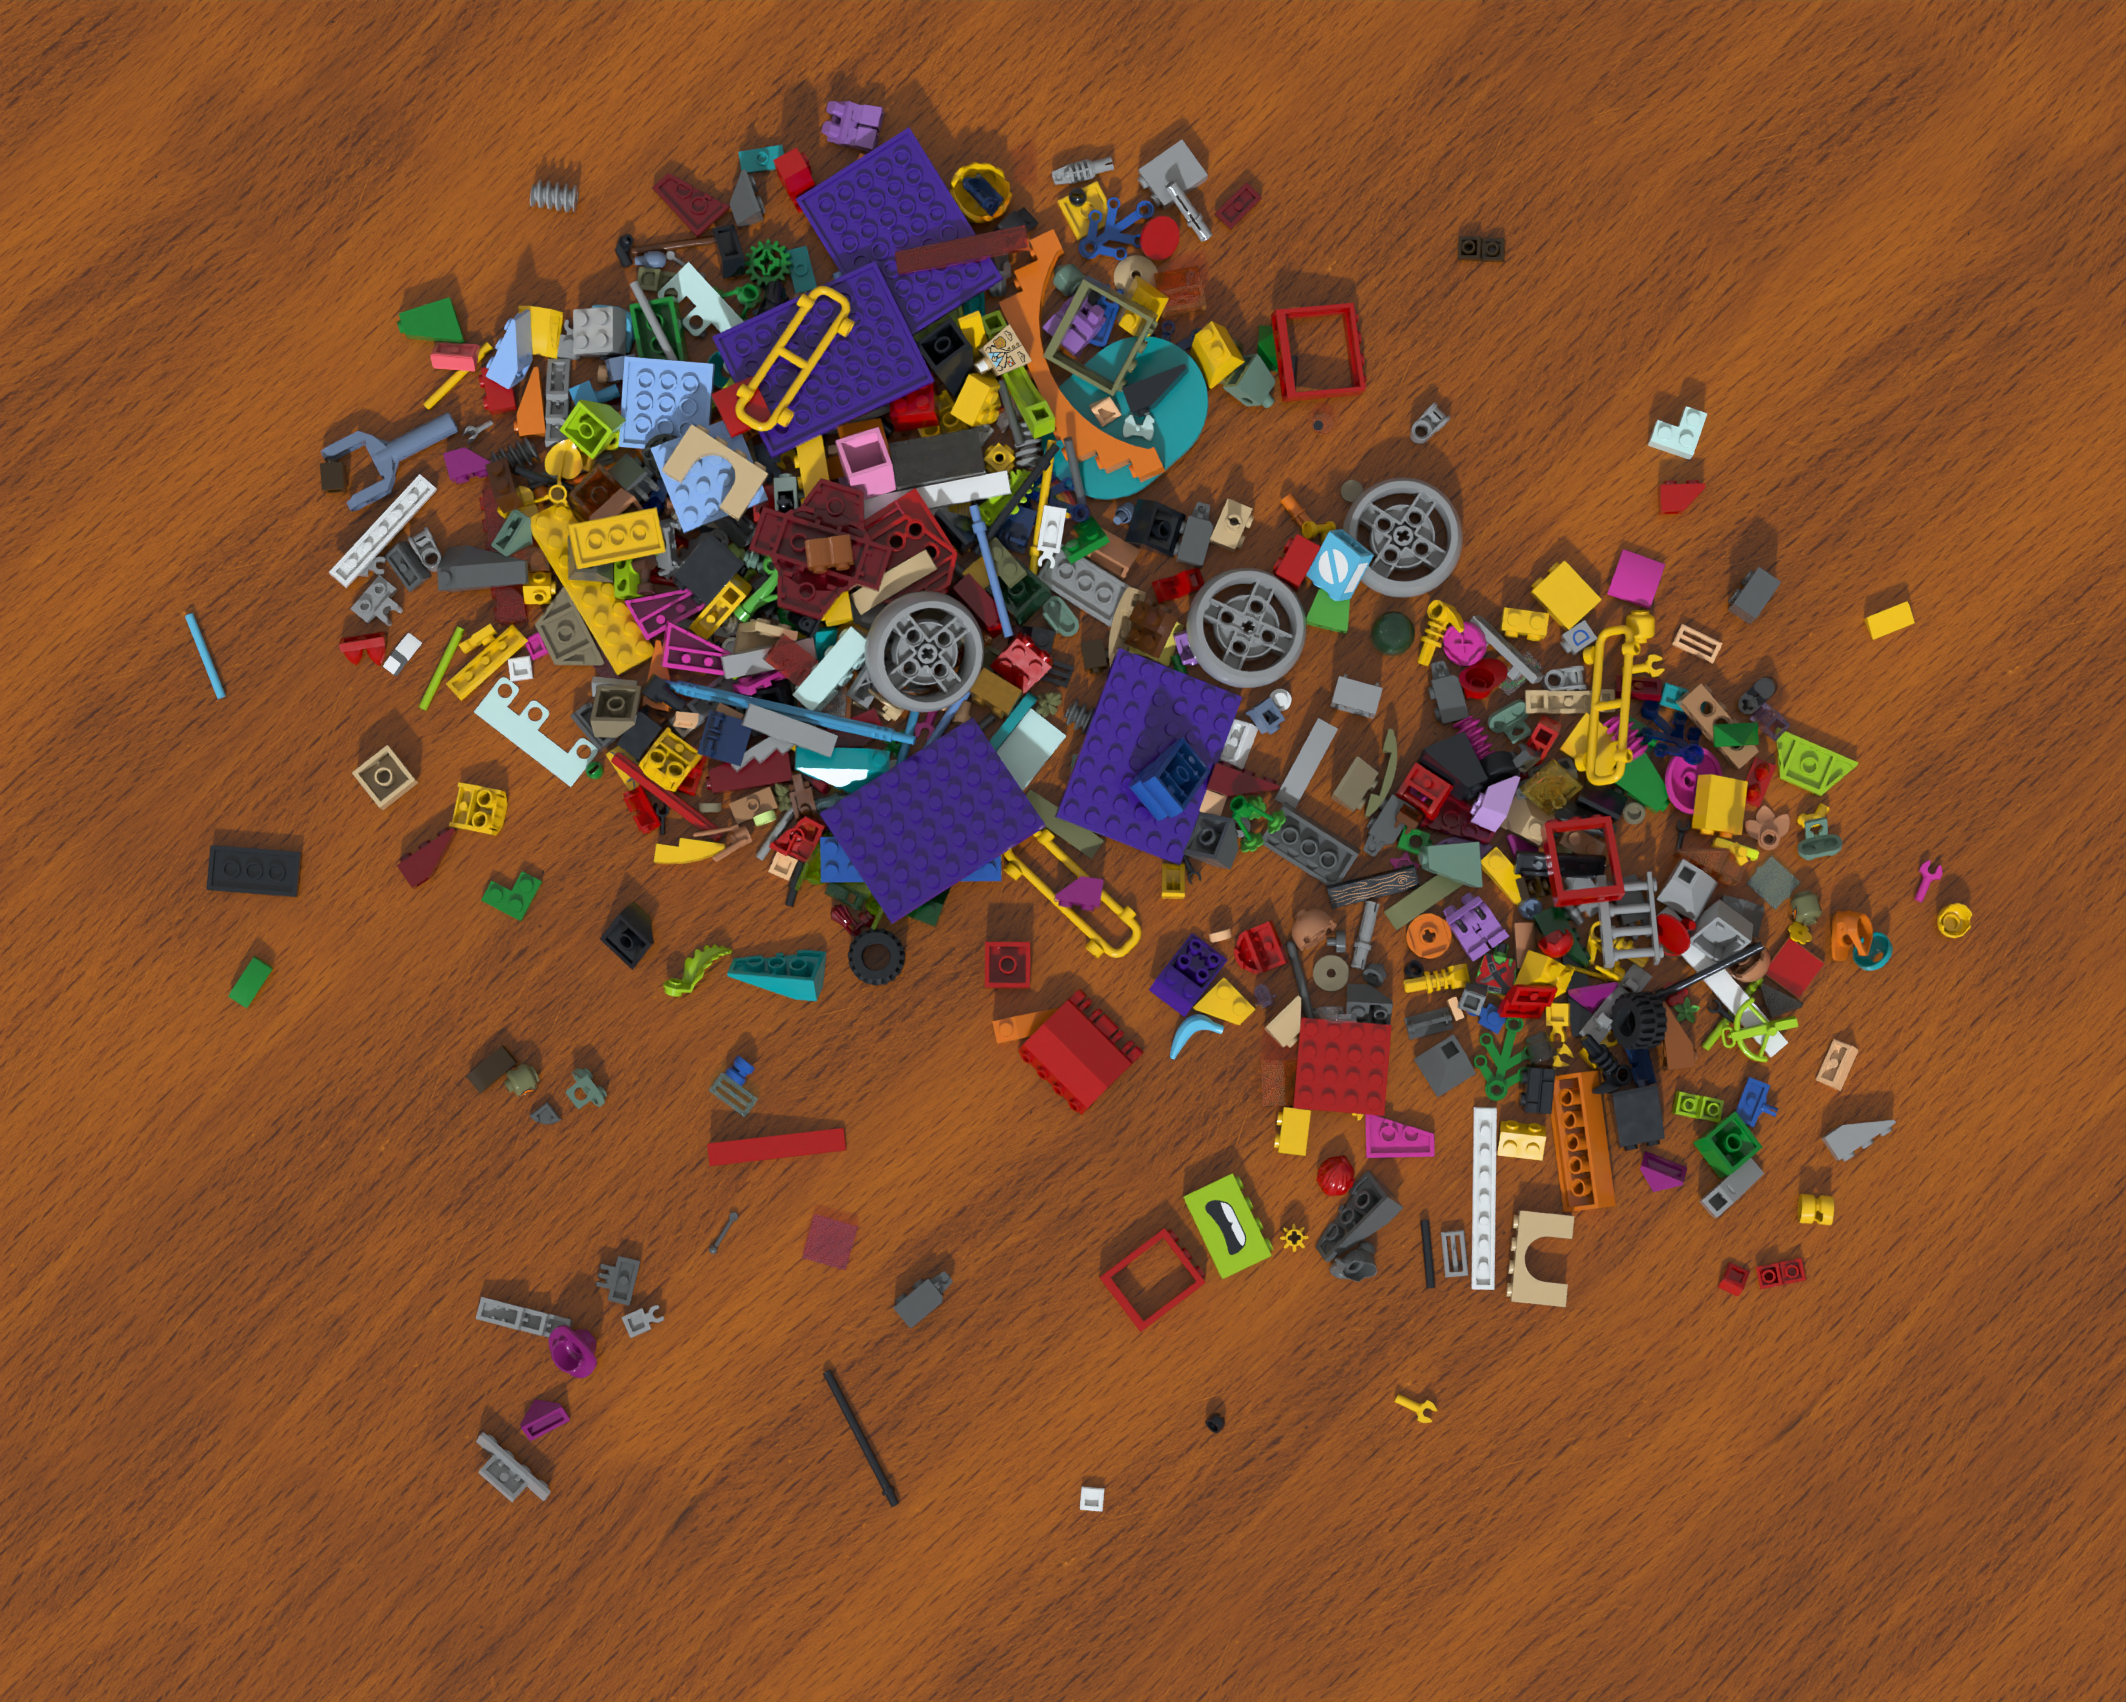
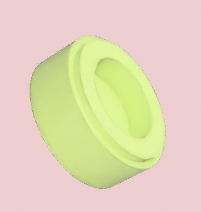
M771 810L753 817L756 826H761L776 820L777 817L775 811Z

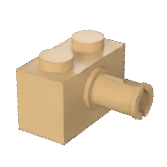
M1228 498L1210 538V543L1233 553L1236 548L1241 549L1246 536L1242 535L1245 527L1250 528L1255 517L1251 515L1253 509Z

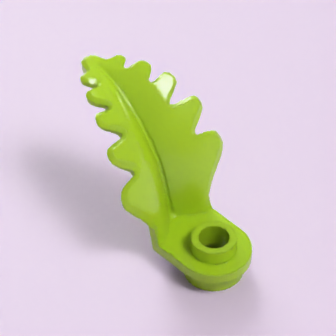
M1017 469L1016 474L1014 471H1010L1009 483L1011 494L987 498L979 506L982 522L985 521L986 528L990 527L1031 471ZM1029 489L1026 494H1030L1032 490ZM1024 496L1019 503H1025L1027 498ZM1018 505L1015 507L1011 514H1016L1019 512Z
M716 944L712 945V948L709 945H705L703 952L696 949L694 951V958L688 957L685 960L683 978L681 980L670 978L664 981V992L675 997L682 996V992L692 993L695 984L703 977L704 970L712 965V961L720 956L731 954L732 949L725 948L724 946L718 947Z

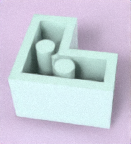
M1686 406L1678 426L1657 420L1654 424L1648 446L1690 460L1695 452L1707 413Z

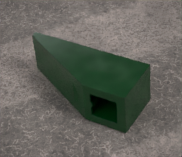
M1552 906L1534 915L1533 921L1542 938L1556 930L1566 934L1565 929H1568L1573 935L1574 944L1565 955L1583 968H1589L1591 957L1586 948H1581L1578 942L1581 939L1575 928L1571 929L1567 922L1570 920V917L1565 908L1561 909L1560 907Z

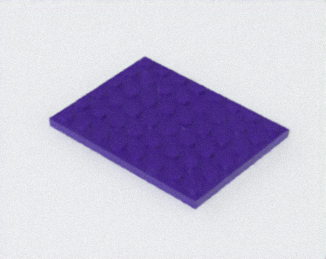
M909 127L796 199L839 271H841L842 276L873 261L876 262L912 337L1003 280V277Z
M875 261L822 285L833 288L848 299L851 309L848 318L853 320L855 324L847 337L837 332L787 407L795 412L789 425L785 428L777 423L768 431H758L771 459L934 383V379ZM801 295L712 336L734 384L751 376L754 377L800 307L797 306V302ZM820 295L784 348L808 361L842 309L841 304L827 295ZM780 355L758 386L771 415L802 370Z
M1117 648L1055 817L1180 865L1184 856L1183 851L1191 837L1200 813L1199 810L1213 769L1220 759L1242 697L1124 649ZM1183 737L1211 772L1183 812L1173 818L1167 816L1157 821L1128 785L1137 774L1154 762L1169 746Z
M973 717L820 813L822 819L891 924L1046 827Z

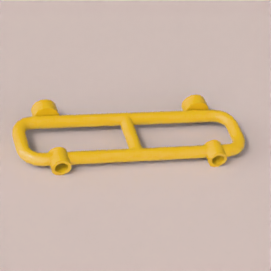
M819 286L814 288L808 296L804 293L801 295L797 302V306L800 307L759 370L748 386L742 384L738 389L736 396L740 398L736 403L735 412L737 417L746 425L758 431H768L777 423L786 428L795 412L787 407L837 332L847 337L852 330L855 322L848 318L851 311L850 303L843 294L833 288ZM820 295H827L840 303L842 309L808 361H805L784 347L806 314L812 309L816 299ZM780 355L802 370L768 421L759 422L746 414L744 407L751 400L755 390Z
M1627 625L1603 629L1597 636L1595 646L1585 647L1583 650L1585 663L1588 665L1594 664L1588 750L1586 753L1576 755L1575 766L1578 771H1586L1588 781L1598 786L1617 782L1624 774L1626 763L1633 760L1632 751L1627 749L1633 655H1639L1641 647L1635 641L1634 632ZM1624 634L1626 639L1622 645L1624 666L1621 699L1600 702L1605 640L1609 636ZM1620 708L1618 749L1614 753L1616 770L1611 775L1597 777L1595 775L1599 711Z
M1045 828L1043 831L1040 830L1033 834L1044 847L1078 878L1081 876L1090 877L1052 841L1055 837L1048 829ZM1012 848L1004 853V856L1009 861L1003 868L1004 871L1015 881L1021 875L1026 877L1091 939L1085 947L1097 959L1103 953L1114 958L1123 957L1139 942L1142 933L1141 927L1134 919L1136 913L1129 906L1123 909L1102 889L1101 900L1133 932L1130 939L1121 948L1114 949L1071 908L1058 906L1059 902H1054L1056 894L1014 855Z

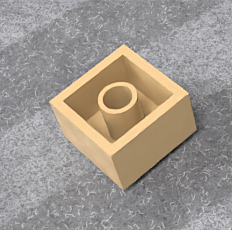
M388 745L352 772L382 810H385L419 783Z

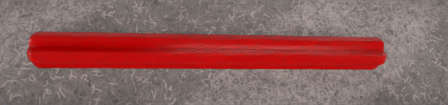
M617 752L611 762L700 831L719 828L673 792L665 790L648 778L639 766L622 753ZM724 833L707 836L717 842Z

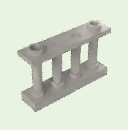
M1647 872L1645 881L1624 882L1623 884L1625 891L1646 890L1648 903L1614 906L1613 903L1609 904V901L1598 903L1603 966L1605 969L1613 968L1615 961H1618V959L1653 956L1654 965H1658L1660 958L1664 957L1663 945H1659L1654 902L1657 881L1656 878H1652V872ZM1598 875L1596 877V887L1613 886L1611 881H1607L1606 875ZM1649 912L1650 925L1619 928L1611 926L1610 917H1614L1616 914ZM1651 934V948L1624 950L1613 948L1612 939H1616V937Z

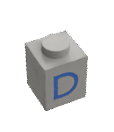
M1584 620L1560 637L1562 640L1560 644L1567 654L1570 652L1574 656L1595 642L1597 637Z

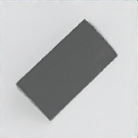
M1285 802L1280 809L1284 811L1286 816L1284 824L1281 825L1279 831H1275L1273 834L1268 833L1267 829L1262 837L1264 840L1263 845L1327 886L1340 883L1361 850Z

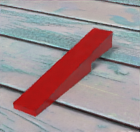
M844 1128L708 1143L707 1149L709 1166L712 1167L846 1151Z

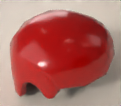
M1565 929L1566 934L1556 930L1538 942V946L1545 956L1559 958L1570 951L1574 944V938L1568 929Z

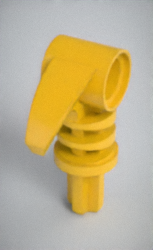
M1434 600L1429 604L1427 614L1433 621H1428L1427 623L1430 625V629H1425L1424 631L1428 633L1427 636L1420 638L1424 645L1419 655L1418 663L1425 666L1430 664L1435 648H1441L1442 644L1438 640L1439 638H1444L1441 632L1447 630V625L1452 624L1460 633L1464 631L1463 619L1456 608L1440 600Z
M1599 921L1592 924L1588 930L1586 949L1591 957L1589 965H1594L1597 951L1595 945L1590 941L1591 938H1594L1601 945V938L1594 935V928L1600 926ZM1625 936L1612 939L1613 948H1617V950L1636 949L1632 946L1633 940L1624 941ZM1649 957L1627 959L1643 968L1648 962Z
M1467 963L1447 967L1448 972H1445V969H1441V973H1438L1436 970L1433 971V975H1430V972L1424 971L1422 977L1406 979L1403 983L1405 992L1426 990L1429 994L1433 992V988H1436L1437 991L1441 990L1442 986H1444V990L1449 989L1448 985L1451 986V990L1463 988L1467 982L1471 983Z

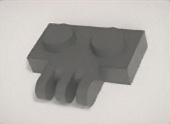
M618 1256L616 1267L600 1263L599 1268L608 1270V1273L598 1272L597 1277L604 1278L606 1281L605 1283L596 1281L595 1286L610 1289L608 1301L630 1306L641 1261Z

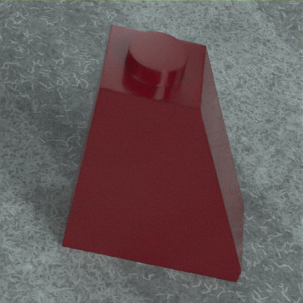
M969 573L959 578L948 588L949 592L946 595L961 602L972 613L983 631L988 628L993 630L1001 623L995 601Z

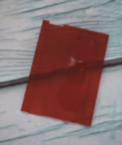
M782 633L781 638L774 643L762 658L798 687L812 671L813 666L819 662L784 633Z

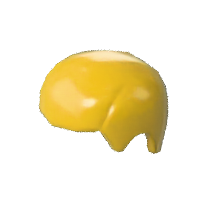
M1961 903L1946 905L1938 913V929L1946 937H1961L1971 928L1970 918L1972 912L1966 905Z

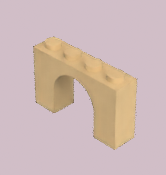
M691 424L663 467L662 472L682 484L692 467L701 458L715 455L726 459L734 469L735 482L720 505V510L739 521L767 479L768 473L765 472L767 468L757 461L754 464L746 459L747 455L742 451L729 449L727 447L728 443L720 437L712 438L708 435L709 431L698 424L695 427Z
M1518 1211V1215L1513 1216L1512 1227L1516 1229V1236L1511 1238L1510 1251H1514L1513 1260H1509L1508 1274H1512L1511 1283H1507L1506 1296L1510 1297L1509 1301L1566 1307L1568 1284L1542 1282L1535 1279L1526 1268L1525 1253L1528 1246L1540 1237L1572 1239L1574 1216L1530 1211Z

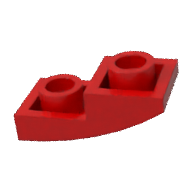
M1802 1258L1756 1267L1760 1290L1807 1280Z

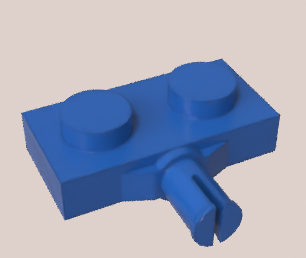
M1748 1077L1735 1111L1747 1126L1754 1128L1757 1118L1762 1112L1775 1117L1778 1108L1766 1104V1095L1770 1085Z

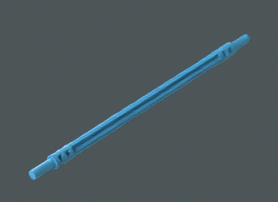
M663 679L670 685L671 690L676 691V694L747 709L749 704H753L800 722L888 742L894 740L914 745L916 741V736L896 732L893 728L680 680L674 682Z

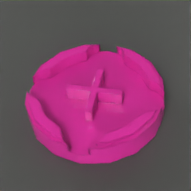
M1463 621L1464 631L1461 633L1453 625L1446 630L1443 638V648L1450 661L1456 665L1470 666L1482 659L1486 652L1487 642L1480 627L1472 622Z

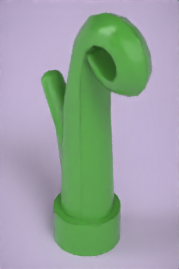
M766 557L763 561V569L771 575L769 579L733 611L735 616L744 623L748 622L754 615V612L760 607L777 599V594L770 595L777 585L778 578L776 568L775 570L770 568V563L772 562L770 557Z

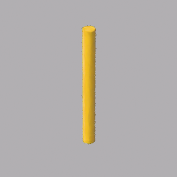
M488 342L479 349L477 363L493 349ZM457 370L423 405L430 410L469 371Z

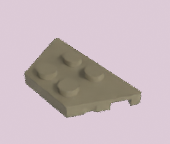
M563 587L535 623L554 664L604 665L605 663L578 609Z

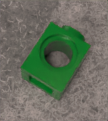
M1405 825L1396 848L1418 856L1421 848L1412 847L1409 843L1410 837H1419L1422 842L1421 846H1431L1433 842L1429 840L1431 834L1417 829H1411L1410 833L1405 834L1407 829Z

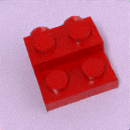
M1019 632L991 662L990 667L1010 684L1022 690L1024 695L1035 682H1038L1049 671L1054 661L1047 651L1040 650L1035 645L1032 638L1027 635L1024 636Z

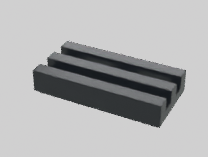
M1053 660V666L1068 670V673L1066 674L1052 668L1049 669L1048 673L1065 678V682L1043 676L1040 680L1067 689L1074 667Z

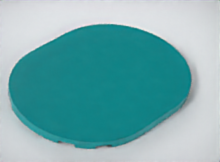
M1148 336L1145 339L1148 342L1142 354L1138 353L1135 358L1138 361L1132 373L1128 372L1125 380L1128 381L1126 386L1185 364L1189 371L1157 407L1150 410L1151 413L1149 415L1155 421L1153 423L1154 436L1151 441L1146 440L1142 436L1134 435L1124 438L1123 427L1125 420L1132 413L1123 391H1118L1114 396H1111L1074 374L1059 389L1069 403L1099 430L1134 446L1146 449L1154 447L1166 471L1195 444L1202 433L1208 415V391L1199 367L1184 350L1164 339ZM1129 337L1110 344L1098 352L1084 366L1114 382L1138 337ZM1110 396L1121 416L1102 427L1089 405ZM1138 416L1133 417L1135 424L1143 425L1146 416L1140 418ZM1053 432L1041 436L1043 453H1046L1048 440L1057 441ZM1062 440L1056 442V445L1060 449L1054 456L1052 471L1063 484L1075 491L1069 462L1066 461L1061 451L1065 446ZM1098 455L1078 463L1085 496L1094 499L1111 500L1130 496L1147 487L1161 475L1159 474L1140 482L1138 477L1133 478L1128 467L1132 463L1107 474L1104 468L1099 469L1095 457Z

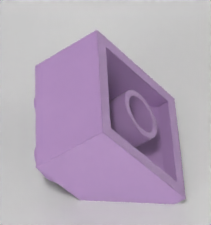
M1511 777L1488 786L1484 793L1480 792L1477 801H1474L1470 813L1473 814L1471 823L1496 832L1507 817L1520 777Z

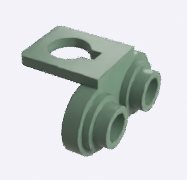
M1052 596L1047 598L1043 604L1044 613H1042L1045 621L1056 634L1060 633L1065 637L1075 635L1079 629V621L1060 597Z
M1524 700L1513 701L1493 712L1488 718L1489 728L1495 733L1504 732L1513 744L1532 734L1531 729L1524 722L1529 716L1525 712ZM1516 728L1524 730L1520 735H1513Z
M1826 817L1804 822L1805 839L1799 842L1797 846L1799 856L1805 860H1813L1822 856H1833L1841 851L1842 839L1837 835L1828 834ZM1813 825H1822L1817 834L1810 830Z
M576 1068L572 1071V1075L577 1083L566 1090L565 1093L574 1105L580 1109L589 1101H592L597 1107L603 1106L607 1093L601 1086H595L592 1082L593 1075L587 1068ZM577 1088H582L587 1095L584 1100H578L575 1097L574 1092Z

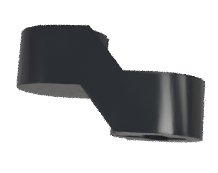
M1770 676L1759 679L1739 699V710L1747 715L1758 711L1776 693L1778 689L1777 681Z

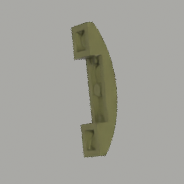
M1393 729L1387 730L1382 748V753L1389 754L1390 757L1380 794H1370L1364 815L1365 818H1369L1379 808L1387 796L1395 776L1397 743Z
M1030 789L1026 797L1045 823L1046 828L1092 859L1104 840L1092 831L1056 818L1055 814L1058 807Z
M1437 875L1387 909L1384 914L1397 931L1463 884Z

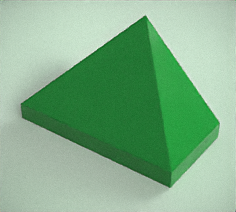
M1259 325L1257 354L1261 357L1269 371L1278 372L1272 326Z
M1758 722L1714 724V747L1759 745Z

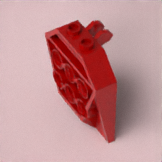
M916 488L864 520V528L873 542L892 547L890 545L892 537L899 536L903 539L901 547L893 548L886 572L924 551L927 547H933L937 551L936 556L932 559L937 570L881 603L889 604L903 595L919 591H933L943 594L949 592L947 588L951 586L958 554ZM913 524L920 525L922 527L921 534L918 536L911 535L909 533L910 526Z

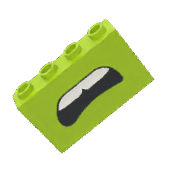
M1233 1173L1183 1197L1222 1279L1271 1257L1270 1251L1274 1250L1269 1239L1263 1238L1260 1231L1264 1228L1259 1218L1253 1217L1250 1210L1254 1209L1249 1197L1244 1198L1241 1192L1244 1186L1239 1176L1234 1177Z

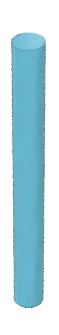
M193 613L185 616L217 699L224 698L226 694Z

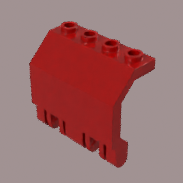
M1079 989L1021 1046L1018 1052L1025 1063L1031 1064L1036 1069L1041 1079L1047 1080L1052 1085L1056 1094L1063 1096L1068 1101L1072 1110L1082 1115L1144 1052L1136 1046L1126 1056L1125 1053L1135 1043L1132 1040L1128 1041L1120 1050L1114 1043L1123 1037L1124 1032L1120 1030L1110 1040L1109 1037L1119 1027L1106 1014L1096 1023H1093L1103 1011L1100 1008L1096 1009L1088 1018L1082 1011L1091 1005L1092 1000L1088 998L1081 1006L1077 1007L1087 996Z

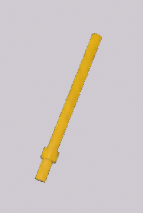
M1048 440L1046 451L1053 443L1056 444L1057 441ZM1054 457L1050 461L1051 465L1046 471L1043 470L1032 547L1030 546L1029 555L1031 556L1029 574L1037 575L1038 560L1043 554V551L1037 550L1044 505L1047 506Z

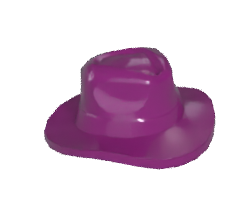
M567 1325L558 1326L552 1331L548 1343L555 1365L573 1377L584 1378L590 1375L597 1365V1359L594 1355L597 1347L595 1337L586 1329L573 1331Z

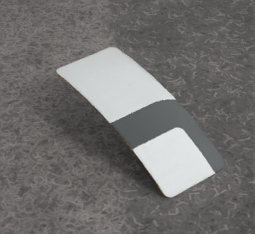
M407 633L383 667L393 675L398 676L422 642L410 633Z

